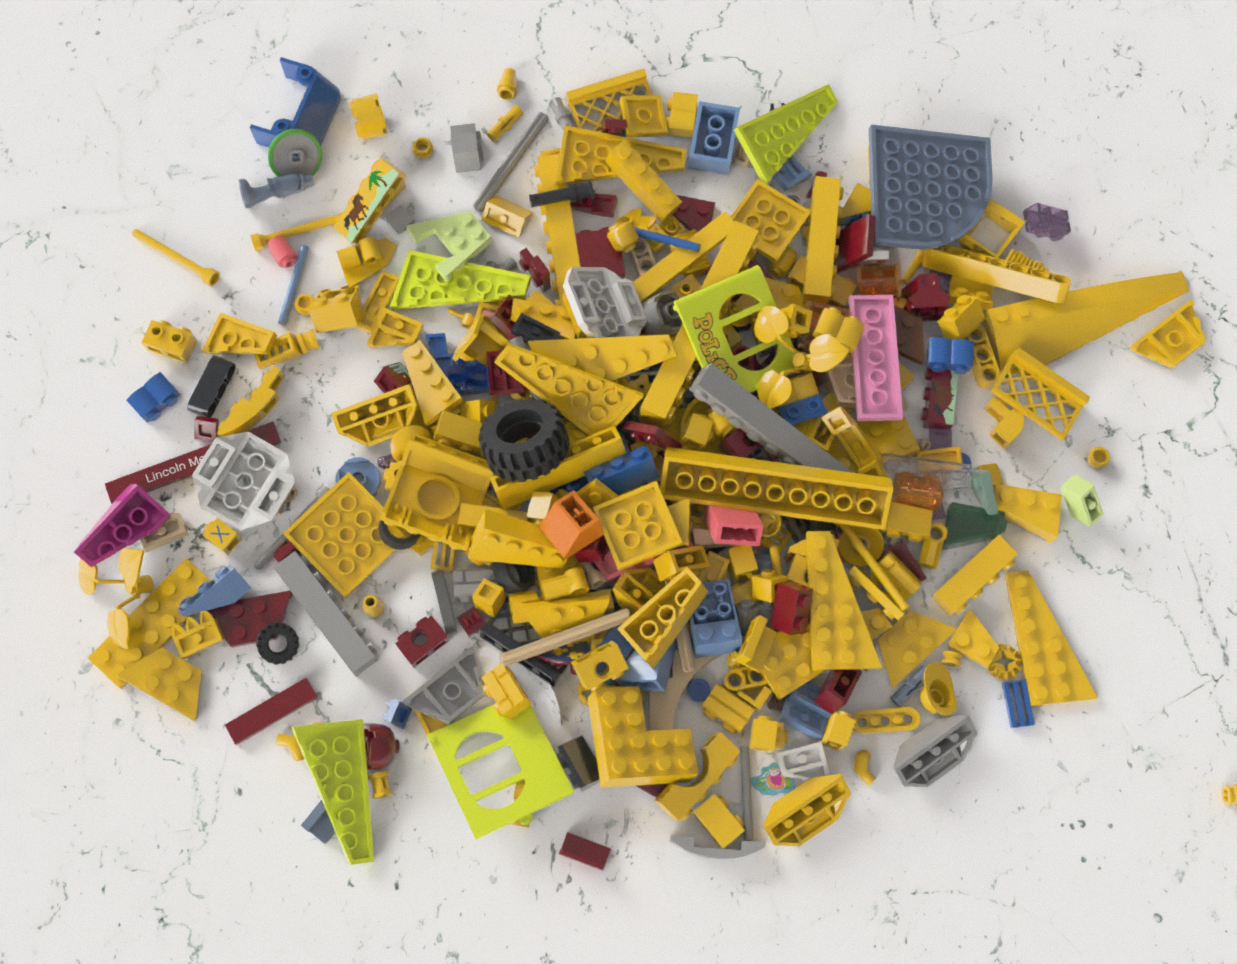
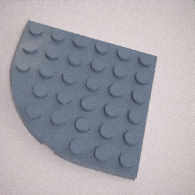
M870 125L868 132L871 215L876 216L874 245L906 249H934L951 244L967 234L985 213L987 203L991 197L993 175L990 138Z

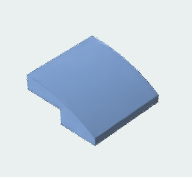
M808 681L787 695L779 720L819 741L824 736L827 719L831 714L814 702L820 687Z

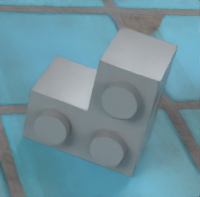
M475 123L450 126L456 173L481 170L480 162H484L481 133L476 131Z

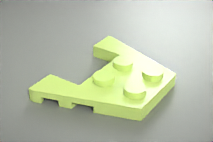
M471 211L406 226L407 233L415 243L436 234L452 254V257L436 264L437 271L446 282L452 278V274L456 270L460 271L465 267L464 263L471 257L475 258L492 242L489 233Z

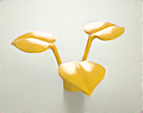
M766 306L760 310L755 322L754 331L756 337L761 342L767 344L778 339L795 354L792 360L794 369L782 371L780 375L776 371L770 370L759 381V400L772 410L786 403L792 395V382L789 378L784 377L785 375L798 374L800 370L806 373L813 370L816 372H826L842 362L850 351L835 337L827 334L819 335L811 342V354L796 350L781 337L782 334L789 330V320L786 314L776 307Z
M126 548L120 552L119 570L124 575L123 580L98 579L97 565L89 567L83 560H79L78 579L80 587L85 594H94L96 583L125 584L126 592L133 595L117 605L115 611H110L107 619L108 631L112 640L124 649H130V619L126 611L121 608L135 599H140V594L151 593L154 588L153 579L150 575L139 576L145 551L142 549Z

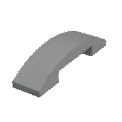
M670 836V842L681 850L709 859L740 858L765 847V842L740 841L739 850L694 847L695 837Z

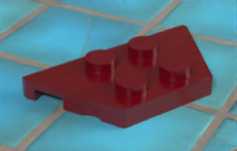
M289 590L239 599L233 604L206 611L213 618L217 619L224 638L230 647L257 643V635L260 634V630L264 629L267 624L284 621L289 599L292 598V592ZM279 634L272 636L269 641L277 640Z

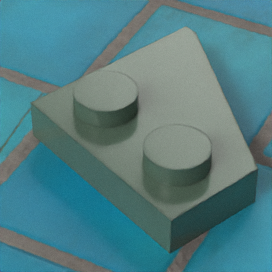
M978 468L969 470L970 476L967 477L969 488L973 490V493L988 515L997 514L998 510L990 471Z

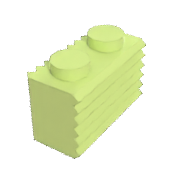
M1073 475L1061 486L1060 490H1062L1061 493H1063L1071 517L1088 526H1093L1104 515L1094 483L1087 482L1084 478Z

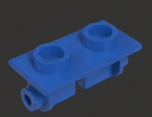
M819 394L778 408L782 418L791 425L828 413Z

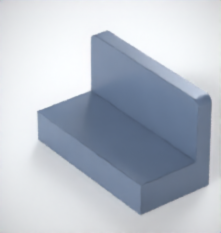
M322 800L300 825L324 844L336 833Z

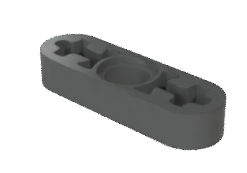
M443 570L432 572L431 575L445 632L447 635L457 633V626Z

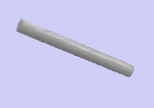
M740 746L744 841H753L749 746Z

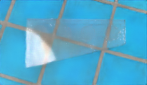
M883 453L882 457L884 469L888 478L892 480V494L905 495V493L910 492L926 493L931 490L947 491L969 488L973 469L970 464Z

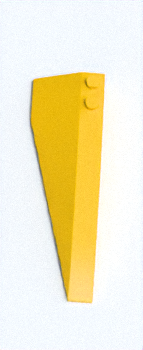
M1183 272L1112 282L1069 291L1064 303H1055L1036 298L988 309L984 314L985 320H983V325L1001 374L1008 357L1018 348H1021L1046 366L1050 362L1058 360L1066 354L1083 347V345L1091 341L1093 342L1122 327L1124 324L1139 318L1141 315L1149 313L1157 307L1188 293L1190 290ZM1011 366V375L1019 373L1018 370Z

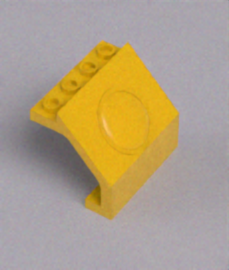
M412 433L380 520L389 526L404 528L411 534L426 536L433 542L446 543L455 550L462 549L467 551L473 529L458 527L461 503L481 506L490 483V477L494 473L489 469L486 460Z

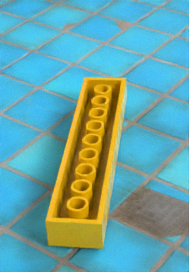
M736 220L734 221L700 290L749 269L750 260H754L758 251L757 247L760 242L757 239L758 230ZM732 296L722 305L719 320L722 319L723 315L727 314ZM683 324L673 342L677 356L663 362L640 407L639 421L644 424L658 426L662 430L666 426H671L675 418V407L680 408L685 397L684 393L693 382L695 370L698 371L700 368V363Z
M666 447L660 491L663 498L667 500L682 501L690 499V503L885 530L893 493V484L891 478Z

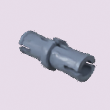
M921 666L912 677L905 679L901 688L890 697L896 706L901 708L913 694L917 695L919 693V688L924 684V666Z

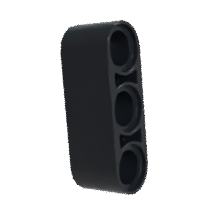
M216 355L212 356L189 399L187 410L199 416L211 418L234 375L236 364Z

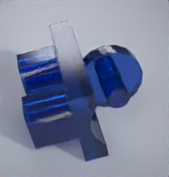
M458 358L456 362H453L452 366L448 365V379L454 380L453 387L460 388V395L465 396L467 390L475 392L476 386L486 389L488 381L487 366L485 364L475 363L472 372L466 370L468 363Z

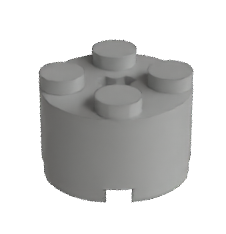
M662 291L642 304L647 319L644 326L646 335L669 334L671 336L679 332L683 323L678 312L674 311L673 306L674 301L681 298L675 295V291Z

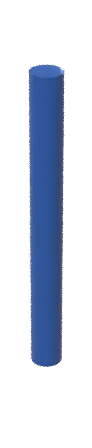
M634 227L641 238L699 252L701 249V244Z

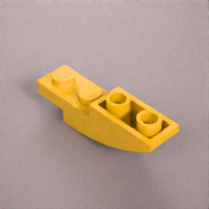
M273 366L270 371L268 370L264 374L260 386L252 391L250 401L241 397L239 402L233 404L230 415L218 427L217 434L219 437L250 430L274 408L280 400L275 391L285 378L279 368Z

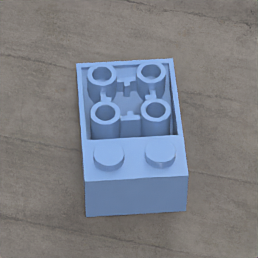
M729 579L703 582L708 593L688 620L695 658L729 654L733 651L739 652L742 636Z

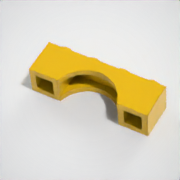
M714 732L700 748L703 768L696 781L687 786L669 783L653 800L672 820H685L692 813L691 808L696 802H701L708 793L706 791L711 785H716L722 779L723 771L726 768H731L737 762V756L741 751L722 732Z

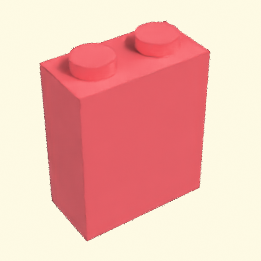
M706 505L703 522L716 544L760 546L764 525L756 512Z

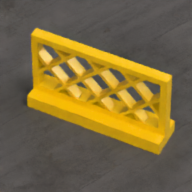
M643 68L567 91L566 102L568 107H570L576 127L582 128L584 123L587 122L595 126L594 131H597L598 128L601 129L600 124L604 116L610 119H620L622 115L621 110L617 117L607 112L611 103L621 108L620 103L613 100L617 93L621 92L627 96H636L632 94L634 89L644 86L645 95H652L646 79L645 69ZM602 98L608 101L605 110L594 106L597 99ZM582 104L589 108L585 117L576 112L575 106ZM591 109L602 114L598 123L587 118Z
M1021 348L1015 350L1008 357L1005 367L990 392L1061 441L1066 438L1081 409L1090 399V396ZM1011 366L1019 371L1020 377L1012 378ZM1031 379L1034 381L1038 389L1030 390L1027 380ZM1022 381L1024 391L1016 392L1014 382ZM1001 383H1008L1011 393H1005L1000 390L999 386ZM1045 392H1050L1054 395L1056 402H1048ZM1039 393L1042 403L1034 404L1031 394ZM1026 395L1028 405L1023 406L1019 403L1018 396ZM1064 404L1074 409L1072 414H1065ZM1057 405L1060 416L1052 417L1049 406ZM1044 407L1047 418L1039 417L1036 408ZM1062 420L1064 427L1062 432L1055 428L1054 421Z

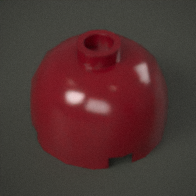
M366 723L365 726L368 729H364L367 770L383 769L393 761L395 753H399V740L395 739V735L389 727L383 724Z

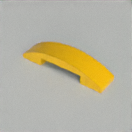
M839 406L821 417L832 435H837L859 468L858 474L888 478L872 444L844 408Z

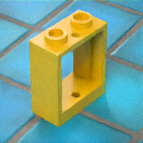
M990 198L985 213L979 222L959 240L958 244L962 249L1000 258L1019 233L1025 221ZM984 217H987L1010 233L996 253L970 237Z

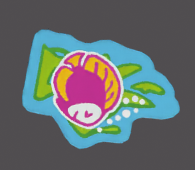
M776 763L763 767L760 776L751 778L753 788L759 790L763 795L788 794L794 789L793 778L782 776L779 765Z

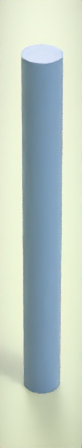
M301 245L278 320V323L281 325L287 324L309 247L306 245Z

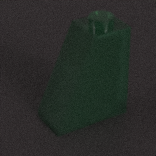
M951 502L947 507L945 519L947 537L944 540L942 550L995 539L1006 530L1007 520H1004L1005 512L998 511L997 514L988 515L984 508Z

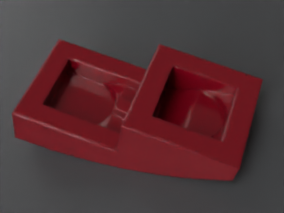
M594 190V199H590V197L578 199L577 202H571L570 206L572 209L584 213L614 218L618 198L616 195L597 194Z

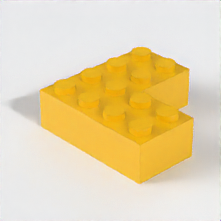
M640 686L599 688L589 695L588 704L601 788L690 782L699 774L691 728L647 731Z

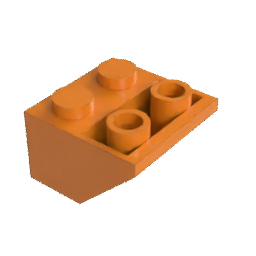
M574 490L554 502L539 526L542 533L564 559L572 556L603 535L600 520Z

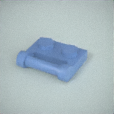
M792 155L772 178L786 192L801 182L807 181L812 176V173L808 169L806 170L795 156Z

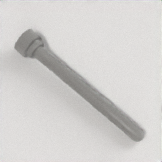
M322 483L317 489L318 492L315 494V499L291 525L330 489ZM283 533L255 562V569L261 570L271 560L273 555L276 554V549L288 541Z

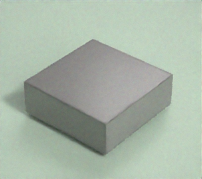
M402 205L385 217L386 222L399 235L406 230L407 225L415 223V219Z

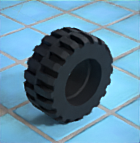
M520 398L512 403L510 401L504 403V406L501 408L497 407L492 415L489 414L486 417L485 423L483 422L478 439L487 465L492 473L511 482H515V480L526 482L528 479L533 481L539 479L538 477L541 475L546 476L550 474V470L556 469L560 465V461L564 460L570 445L560 411L553 404L547 403V401L542 399L537 401L535 398H528L527 400ZM534 436L531 439L526 440L524 442L515 443L520 439Z

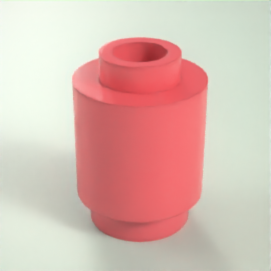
M276 236L268 242V250L279 267L289 268L295 264L297 254L287 239L282 236Z

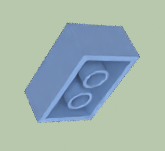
M699 101L689 154V169L729 175L736 135L734 129L737 128L740 108Z

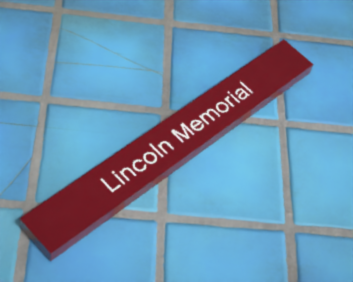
M273 421L245 431L252 433L273 446L282 443ZM212 444L104 483L111 504L130 484H138L148 493L191 477Z

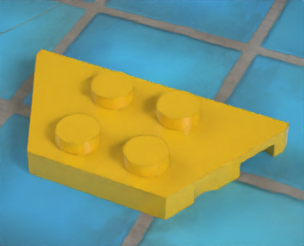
M765 277L778 309L789 307L790 304H797L807 309L805 302H802V294L798 286ZM742 294L733 305L732 310L740 312L758 304L759 301L750 295ZM760 310L750 315L758 317ZM811 320V323H810L809 332H810V331L812 330V328H813L812 320Z
M1190 299L1132 344L1129 349L1173 369L1206 342L1204 332L1200 328L1199 317H1196L1193 309L1194 301Z
M609 594L521 603V612L543 639L603 617L609 604ZM594 635L575 642L592 641Z
M911 610L906 613L876 641L883 657L884 668H886L890 686L892 688L895 687L950 637L956 629Z
M161 647L117 674L118 678L195 722L202 672L200 669Z

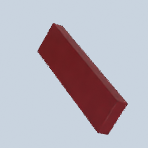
M304 678L226 723L225 727L234 744L239 745L318 699V696L308 678Z

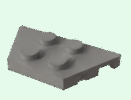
M472 647L406 697L402 703L445 724H450L484 696V690L479 678V669L476 666L474 649Z

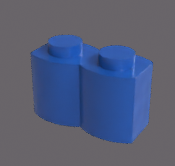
M930 338L927 345L926 368L932 369L933 372H944L945 370L954 371L955 374L970 372L973 367L974 342L961 339Z
M159 372L151 377L144 386L133 392L126 401L148 423L157 420L166 407L174 406L181 394Z

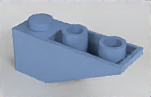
M231 565L223 566L215 573V578L210 582L202 583L197 588L198 592L192 597L188 596L182 600L177 611L182 616L233 604L247 593L251 586Z

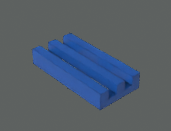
M1026 679L1003 682L1002 689L1010 728L1035 725ZM1018 686H1020L1025 714L1027 718L1026 722L1024 718ZM1009 687L1013 689L1019 723H1016Z

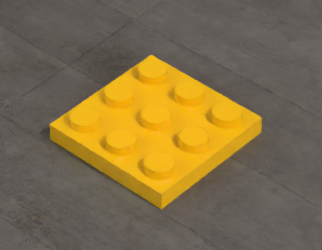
M757 179L730 217L733 221L736 220L758 230L757 239L760 242L757 252L777 263L809 218L811 211Z
M657 481L593 507L595 515L600 520L602 532L619 571L683 545Z

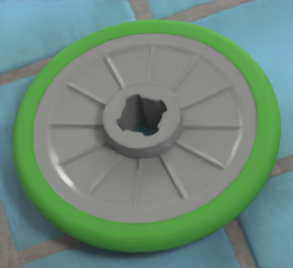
M289 129L281 132L273 139L268 149V163L272 172L277 177L290 174L299 176L300 173H302V176L311 174L313 176L318 171L322 162L320 143L314 135L302 129ZM292 154H298V158H292Z

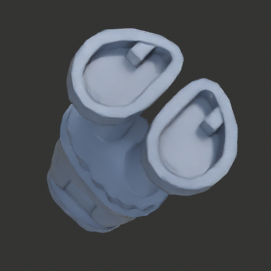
M302 173L299 176L290 174L267 178L268 184L261 187H251L246 179H238L245 209L251 208L273 196L284 199L288 195L304 191L305 187L314 185L312 174L302 176Z

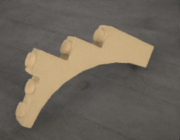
M677 648L672 662V678H668L666 690L649 691V731L673 729L677 705L686 686L702 668L722 655L695 658L696 671L686 673L683 671L679 649Z

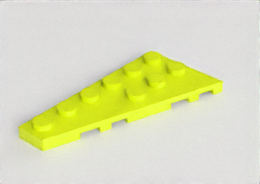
M829 84L734 129L760 180L765 184L772 179L774 174L780 170L782 165L794 154L809 134L838 103Z
M409 250L390 308L391 310L501 301L509 294L515 299H524L530 286L531 276L465 262V267L460 271L456 270L452 274V278L446 282L437 271L436 264L448 258Z
M363 719L291 727L348 863L354 865L374 862Z

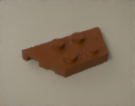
M894 305L898 355L922 365L924 361L922 318Z

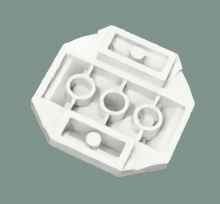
M571 267L567 271L563 284L564 292L562 299L577 338L640 335L647 319L632 281L626 278L622 279L605 267Z
M250 432L216 437L192 474L200 508L239 531L272 522L295 485L288 454ZM243 477L251 480L250 485L247 487H241L238 482Z

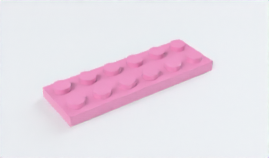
M893 295L849 296V315L860 319L861 323L865 325L857 347L852 352L857 421L902 420L903 409Z

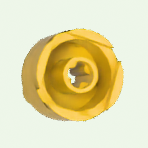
M377 93L352 99L353 102H349L353 119L357 118L358 120L354 125L359 139L367 140L388 135Z

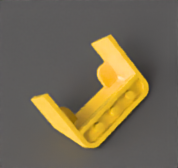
M480 314L456 347L452 359L455 362L459 357L466 362H473L477 359L487 367L486 352L504 350L509 344L510 339L494 326L489 320L490 317L488 315ZM530 391L510 394L514 400L532 398Z

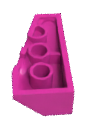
M130 484L112 503L73 553L89 567H93L116 554L121 549L155 532L171 514L138 484Z

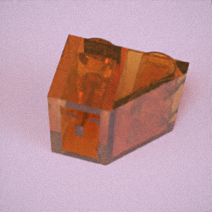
M900 263L856 265L858 295H893V298L901 297Z
M906 471L895 473L891 502L933 510V512L938 510L944 497L940 480L931 475L919 477Z

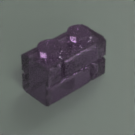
M1035 203L1023 211L1024 221H1026V232L1035 234L1038 238L1048 237L1051 241H1059L1063 239V236L1071 232L1067 210Z

